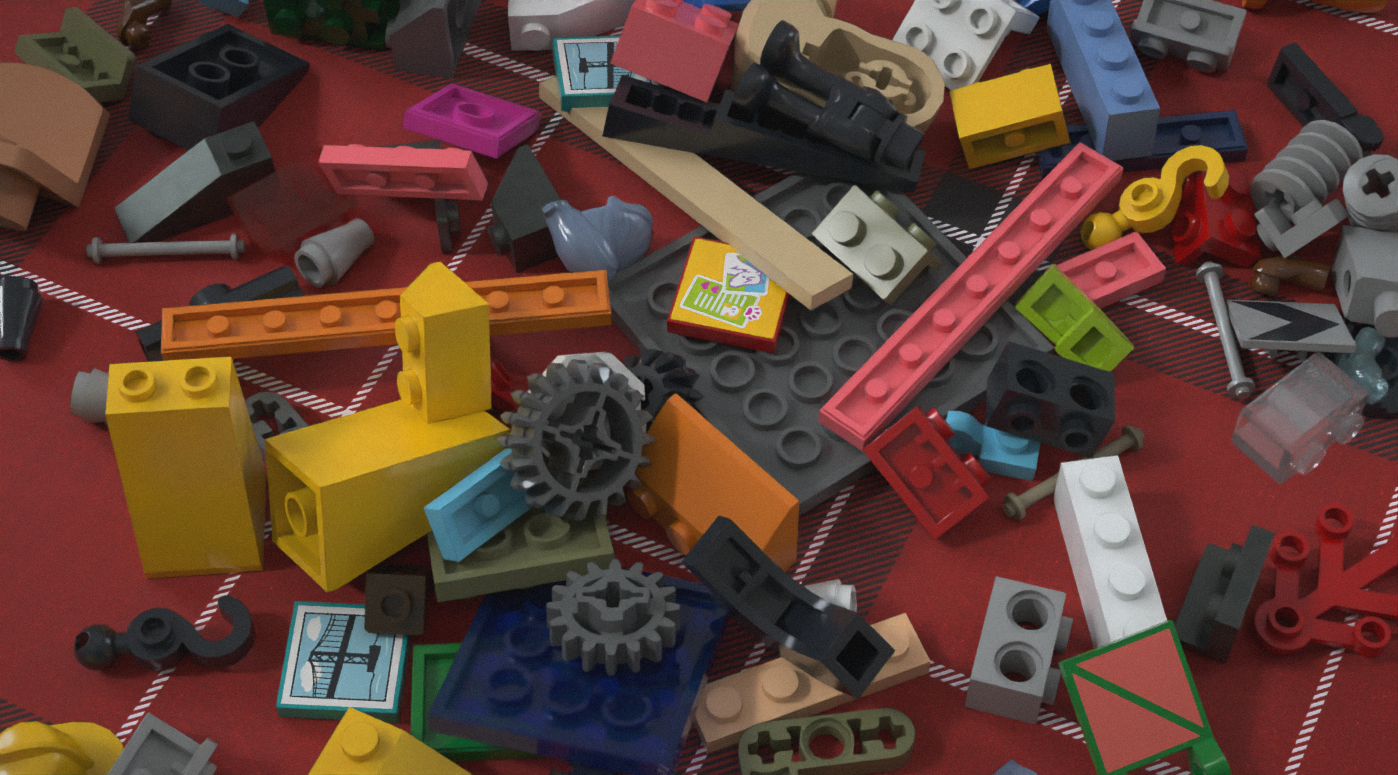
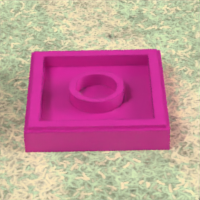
M451 83L407 109L404 113L402 128L497 159L539 130L542 113Z

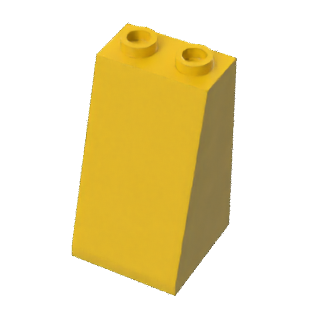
M232 357L110 364L105 416L146 578L263 571L267 473Z
M401 399L265 439L272 541L326 592L339 589L432 531L424 507L506 448L511 449L510 447L499 445L496 440L503 434L511 435L510 429L486 411L427 424L409 405H405Z

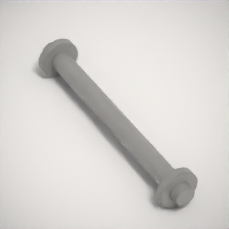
M238 233L231 234L230 240L103 244L100 237H94L92 244H87L86 251L87 256L92 257L95 264H101L103 257L231 254L232 260H239L240 253L246 252L245 240H240Z
M1206 262L1197 269L1196 277L1199 282L1206 284L1232 379L1227 385L1228 394L1231 397L1243 400L1255 391L1256 385L1254 380L1247 378L1244 373L1219 279L1224 275L1223 268L1218 263Z

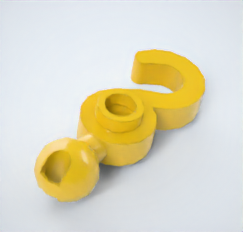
M1203 145L1189 146L1177 151L1163 166L1161 179L1154 177L1143 178L1133 182L1124 190L1120 197V210L1113 214L1105 212L1091 214L1083 222L1080 230L1083 244L1089 250H1093L1121 238L1123 232L1130 228L1140 233H1152L1163 229L1172 221L1181 201L1183 181L1188 175L1196 171L1207 172L1204 184L1209 196L1212 199L1220 198L1227 189L1229 174L1221 155L1213 148Z

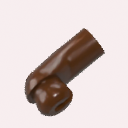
M1289 255L1286 258L1278 256L1262 259L1252 268L1255 274L1251 279L1250 287L1255 292L1274 296L1278 293L1282 280L1322 293L1331 267L1293 255Z

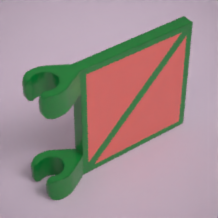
M1166 620L1058 662L1097 775H1127L1126 772L1186 748L1192 775H1231L1228 762L1210 729L1173 620Z

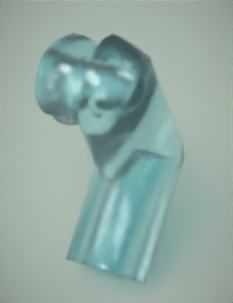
M1365 327L1361 329L1354 339L1356 352L1344 353L1338 362V372L1351 393L1358 394L1364 403L1373 404L1380 401L1388 392V382L1381 377L1382 370L1375 361V358L1386 342L1384 336L1379 334L1376 329Z

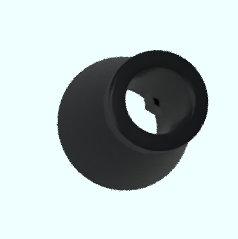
M20 276L0 278V359L20 361L27 357L28 345L43 304V297L38 293L39 286L31 279Z

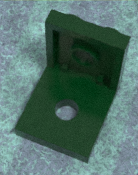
M263 0L271 34L385 51V34L388 22L391 18L396 19L400 10V0H315V2L312 0Z

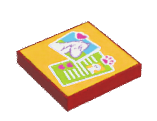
M693 236L667 318V332L775 353L791 295L749 263L727 242Z

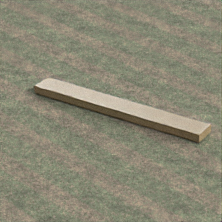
M554 76L539 83V98L717 238L731 245L743 258L809 310L817 308L852 288L853 273L695 153L602 137L608 107L571 108L569 112L561 111L557 77Z

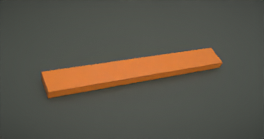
M607 270L465 282L489 303L490 336L612 325ZM408 287L162 308L161 355L163 361L232 357V359L398 344L395 335V321L397 318H401L400 295Z

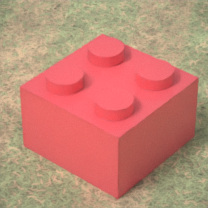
M636 0L631 6L610 64L708 102L721 74L739 24L730 21L732 15L729 12L710 4H703L701 9L683 2V0Z

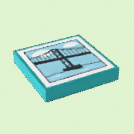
M620 36L563 37L552 39V54L561 111L569 112L571 108L609 107L622 74L661 87L663 86L658 82L610 64Z
M295 601L276 703L278 716L342 720L348 708L351 707L383 722L399 723L411 635L366 632L364 628L365 604Z

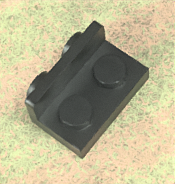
M1252 525L1244 546L1232 542L1230 549L1227 550L1214 544L1206 545L1175 623V629L1182 647L1226 664L1275 535L1274 532Z

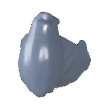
M610 196L607 199L606 206L582 212L571 207L565 199L550 202L542 208L556 253L565 268L571 273L607 270L609 282L615 277L616 273L643 259L653 241L655 232L652 229L653 219L650 211L643 205L629 204L615 196Z

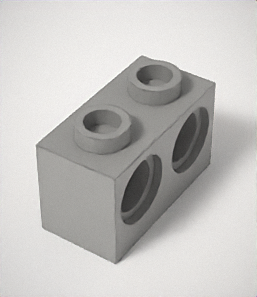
M998 576L995 577L969 681L965 707L1036 725L1041 703L1054 704L1061 670L1050 667L1053 651L1065 653L1073 618L1061 616L1066 593ZM1030 622L1039 629L1026 630L1016 623ZM1009 672L1023 675L1028 681L1013 682L1003 674Z

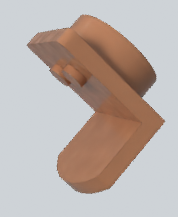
M0 62V227L16 231L27 230L38 196L79 208L110 117V113L100 102L80 85L54 71L24 63Z

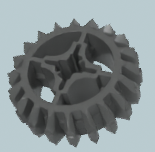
M572 359L568 362L567 368L561 363H551L547 365L546 377L537 373L527 376L531 393L521 390L511 393L519 409L517 413L505 411L500 415L505 423L512 424L511 435L503 434L496 439L499 445L510 447L512 450L511 454L499 462L503 469L517 471L509 485L516 491H527L525 501L529 506L535 508L544 506L546 515L560 518L566 513L569 519L581 521L585 519L587 511L590 515L597 517L607 515V502L617 506L625 504L626 499L623 486L632 489L642 486L634 472L637 467L647 468L652 465L646 456L641 455L643 445L648 446L656 441L651 434L642 433V426L647 424L653 416L648 411L635 410L644 395L640 394L638 390H626L629 379L623 374L612 373L610 375V368L607 365L593 363L588 367L584 360ZM576 394L574 402L567 403L564 413L557 420H547L559 403ZM605 416H607L609 421L610 438L604 428ZM560 432L576 434L581 437V440L593 444V447L577 446L572 443L571 439L560 436ZM541 440L548 446L550 453L547 467L543 460ZM605 459L599 470L592 477L578 484L580 478H586L592 464L597 460Z

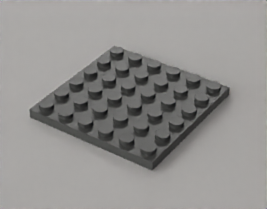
M797 172L755 195L753 198L853 273V280L850 290L813 310H809L791 296L775 353L667 332V318L693 236L721 241L703 226L653 252L628 268L619 271L608 282L611 319L637 350L642 353L643 349H657L663 351L664 354L667 352L678 354L686 360V367L694 369L700 375L692 389L700 391L704 396L703 399L694 402L692 408L799 500V516L877 469L864 452L818 422L819 410L967 258L901 190ZM854 185L869 197L876 190L884 195L901 211L894 219L906 230L913 222L937 243L931 253L944 263L937 272L927 265L892 305L876 294L811 234ZM1006 300L882 433L918 405L926 413L935 407L946 420L948 411L968 413L987 400V378L1008 341L1053 354L1054 347Z

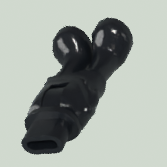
M781 20L772 30L762 50L760 65L754 62L749 66L741 78L733 97V105L746 112L765 110L807 126L806 132L810 136L824 139L860 158L868 160L873 158V161L881 164L886 159L896 166L905 169L925 137V133L907 124L908 116L899 113L893 101L877 89L856 85L843 76L834 75L807 59L800 51L799 31L794 25L785 20ZM775 77L789 81L826 99L825 107L794 93L780 84Z

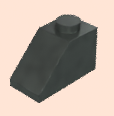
M528 144L517 149L491 202L494 225L488 227V235L496 254L499 257L507 255L516 273L559 257L556 253L542 208L550 202L561 199Z

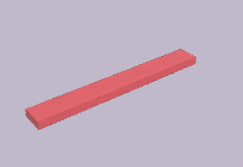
M1079 142L819 410L818 422L864 452L862 449L883 432L1121 180L1123 167Z

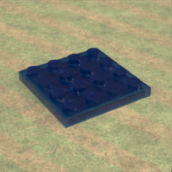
M643 572V576H646V577H648L649 575L653 574V573ZM663 576V587L674 586L676 589V604H680V629L676 630L674 647L662 646V660L658 663L643 657L640 659V671L634 673L626 663L618 664L615 675H608L606 664L597 663L589 672L584 671L582 657L579 656L566 662L562 659V646L551 645L550 629L547 628L546 605L552 602L553 586L562 585L567 587L566 580L536 585L528 589H512L485 595L428 713L429 730L431 732L631 775L674 774L731 618L709 597L711 591L703 583Z

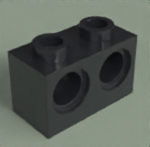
M1008 341L987 378L986 427L1092 458L1115 422L1114 373Z

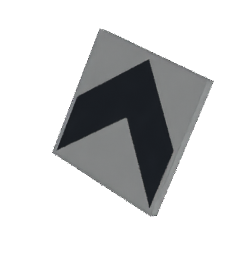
M1226 299L1225 304L1241 348L1267 349L1271 358L1278 356L1277 350H1292L1296 352L1300 360L1305 359L1308 351L1356 352V344L1335 304Z

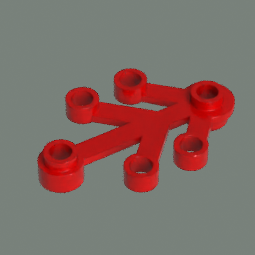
M1329 503L1324 505L1320 509L1314 525L1315 532L1320 537L1317 586L1314 591L1298 600L1299 569L1305 564L1310 551V544L1307 538L1299 532L1284 531L1276 537L1270 553L1271 559L1276 565L1273 598L1263 602L1258 607L1253 619V630L1261 646L1270 653L1281 656L1299 652L1309 643L1351 649L1366 658H1375L1382 655L1391 639V630L1387 623L1380 618L1398 621V596L1363 589L1398 567V524L1393 531L1389 543L1343 572L1344 543L1354 524V516L1342 504ZM1326 519H1335L1343 527H1332L1326 522ZM1281 547H1293L1298 551L1299 555H1288L1283 552ZM1331 610L1367 615L1358 620L1355 626L1318 619ZM1276 619L1286 620L1294 627H1282L1277 623ZM1371 632L1379 638L1380 642H1369L1364 639L1361 633Z

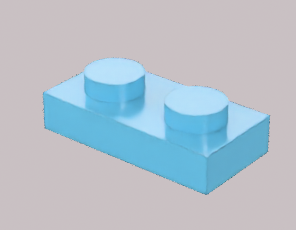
M504 449L424 507L443 559L460 562L531 508L525 501L527 491L519 492L509 485L517 471L505 470L499 464L504 457L512 453L511 449Z

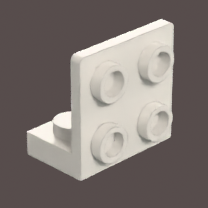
M915 0L892 41L916 47L934 60L945 86L950 90H955L979 82L1004 38L1009 35L1011 30L1030 35L1040 17L1014 0Z

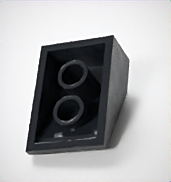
M226 24L137 65L128 120L147 129L154 137L167 139L190 150L204 138L253 121L257 128H259L308 73L310 63L230 24Z

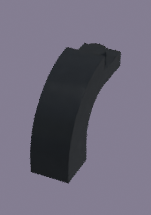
M719 515L681 562L711 591L709 597L742 627L805 673L844 694L859 699L895 652L891 645L858 612L824 600L784 572L730 518Z

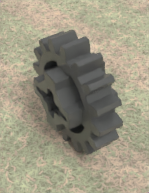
M612 559L609 569L600 570L597 564L589 562L587 563L588 574L581 576L576 572L569 571L566 573L567 587L562 585L553 586L552 602L546 605L550 643L552 646H562V659L566 662L579 656L582 657L584 671L589 672L597 663L606 664L608 675H615L618 664L626 663L635 673L640 671L641 658L646 657L658 663L662 660V646L674 647L676 630L680 629V604H676V589L674 586L663 587V574L660 572L653 573L648 577L643 576L642 563L637 562L629 570L621 569L619 559Z

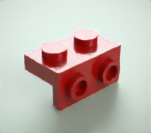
M1226 166L1229 174L1228 187L1218 199H1212L1205 187L1204 179L1207 172L1196 171L1185 178L1182 184L1181 201L1174 218L1170 222L1174 256L1177 264L1186 267L1204 252L1244 268H1248L1261 258L1247 174L1236 168Z

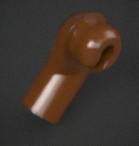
M125 0L116 27L117 36L122 44L136 50L147 47L151 42V38L148 35L152 34L151 28L146 25L148 17L169 9L172 5V0Z

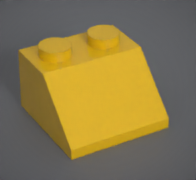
M442 262L431 263L400 295L401 318H397L395 321L396 340L402 351L403 371H400L397 375L399 395L403 403L407 406L409 405L427 424L491 409L489 303Z

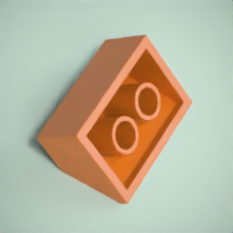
M675 393L667 399L646 433L651 434L656 441L648 446L643 445L641 455L646 456L652 465L647 468H636L634 474L639 478L642 486L636 489L628 488L626 496L630 505L641 517L645 519L652 517L666 530L667 537L673 546L684 555L690 552L719 515L730 518L785 572L796 562L799 500L678 394Z

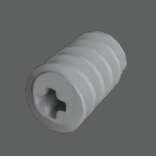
M1326 120L1311 121L1301 129L1297 136L1289 141L1285 148L1278 152L1276 158L1270 161L1262 172L1253 178L1250 185V195L1256 208L1261 210L1274 202L1289 223L1293 222L1289 216L1316 198L1321 205L1325 202L1327 196L1337 189L1340 182L1344 181L1349 168L1359 159L1363 158L1362 148L1357 139L1346 128L1337 123Z
M1379 154L1359 159L1349 168L1343 182V194L1351 226L1398 233V159L1389 155Z

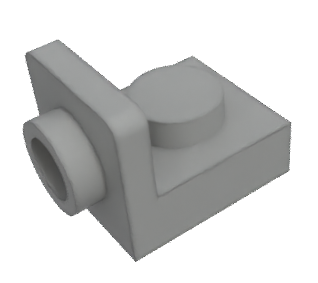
M1316 198L1289 216L1295 224L1292 227L1278 206L1272 202L1255 213L1257 220L1260 222L1256 229L1262 241L1271 251L1279 250L1282 256L1286 258L1341 222L1349 214L1337 198L1324 207Z

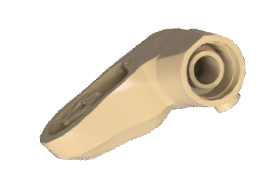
M751 0L743 11L734 41L731 61L732 91H736L741 78L751 64L756 62L760 65L762 50L769 35L781 20H785L794 25L799 31L800 51L812 63L834 75H841L856 85L877 89L893 101L899 113L908 116L907 124L923 133L934 122L944 100L945 83L935 61L918 48L872 35L855 25L834 19L838 0ZM775 77L784 87L817 105L825 107L826 99L789 81Z

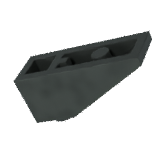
M253 121L204 138L117 205L115 211L129 243L160 242L282 197L272 157Z

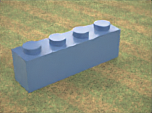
M1050 0L1046 30L1096 151L1112 161L1152 156L1160 107L1112 0Z

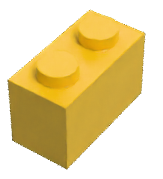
M1051 64L1033 69H1025L1018 73L985 82L973 83L969 86L949 91L959 139L969 169L1071 143Z

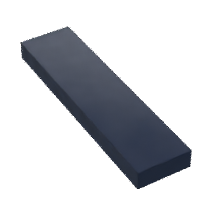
M1236 110L1166 116L1158 118L1152 156L1114 160L1113 162L1122 166L1123 172L1162 169L1167 160L1177 151L1189 146L1199 145L1216 150L1221 155L1224 163L1245 161L1248 147ZM1086 124L1067 126L1071 143L1035 152L1042 180L1079 142L1096 151Z

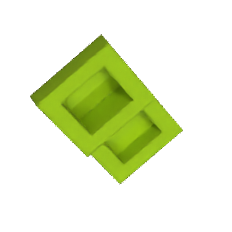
M1054 264L1015 304V308L1055 344L1054 350L1063 358L1111 372L1134 349V345L1118 327Z

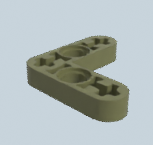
M878 708L762 722L749 727L739 740L740 775H863L896 770L904 766L913 753L915 728L912 721L903 712L893 708ZM889 730L890 736L896 739L895 748L884 749L883 742L877 740L878 731ZM853 732H860L859 744H862L861 754H853ZM823 734L832 735L842 742L844 749L836 758L821 759L811 752L809 748L811 740ZM791 740H800V762H792L793 750H791ZM759 745H769L770 751L774 753V763L762 764V759L757 755Z

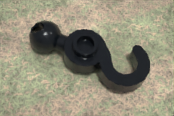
M224 595L219 598L218 607L223 619L233 626V630L222 640L208 641L203 639L194 626L178 613L167 608H152L137 615L129 624L126 632L117 633L106 624H93L85 627L76 636L74 654L82 666L95 671L110 668L120 656L131 655L140 667L149 671H163L172 668L181 662L186 654L195 663L206 668H224L236 664L248 654L254 644L256 632L248 608L240 600Z

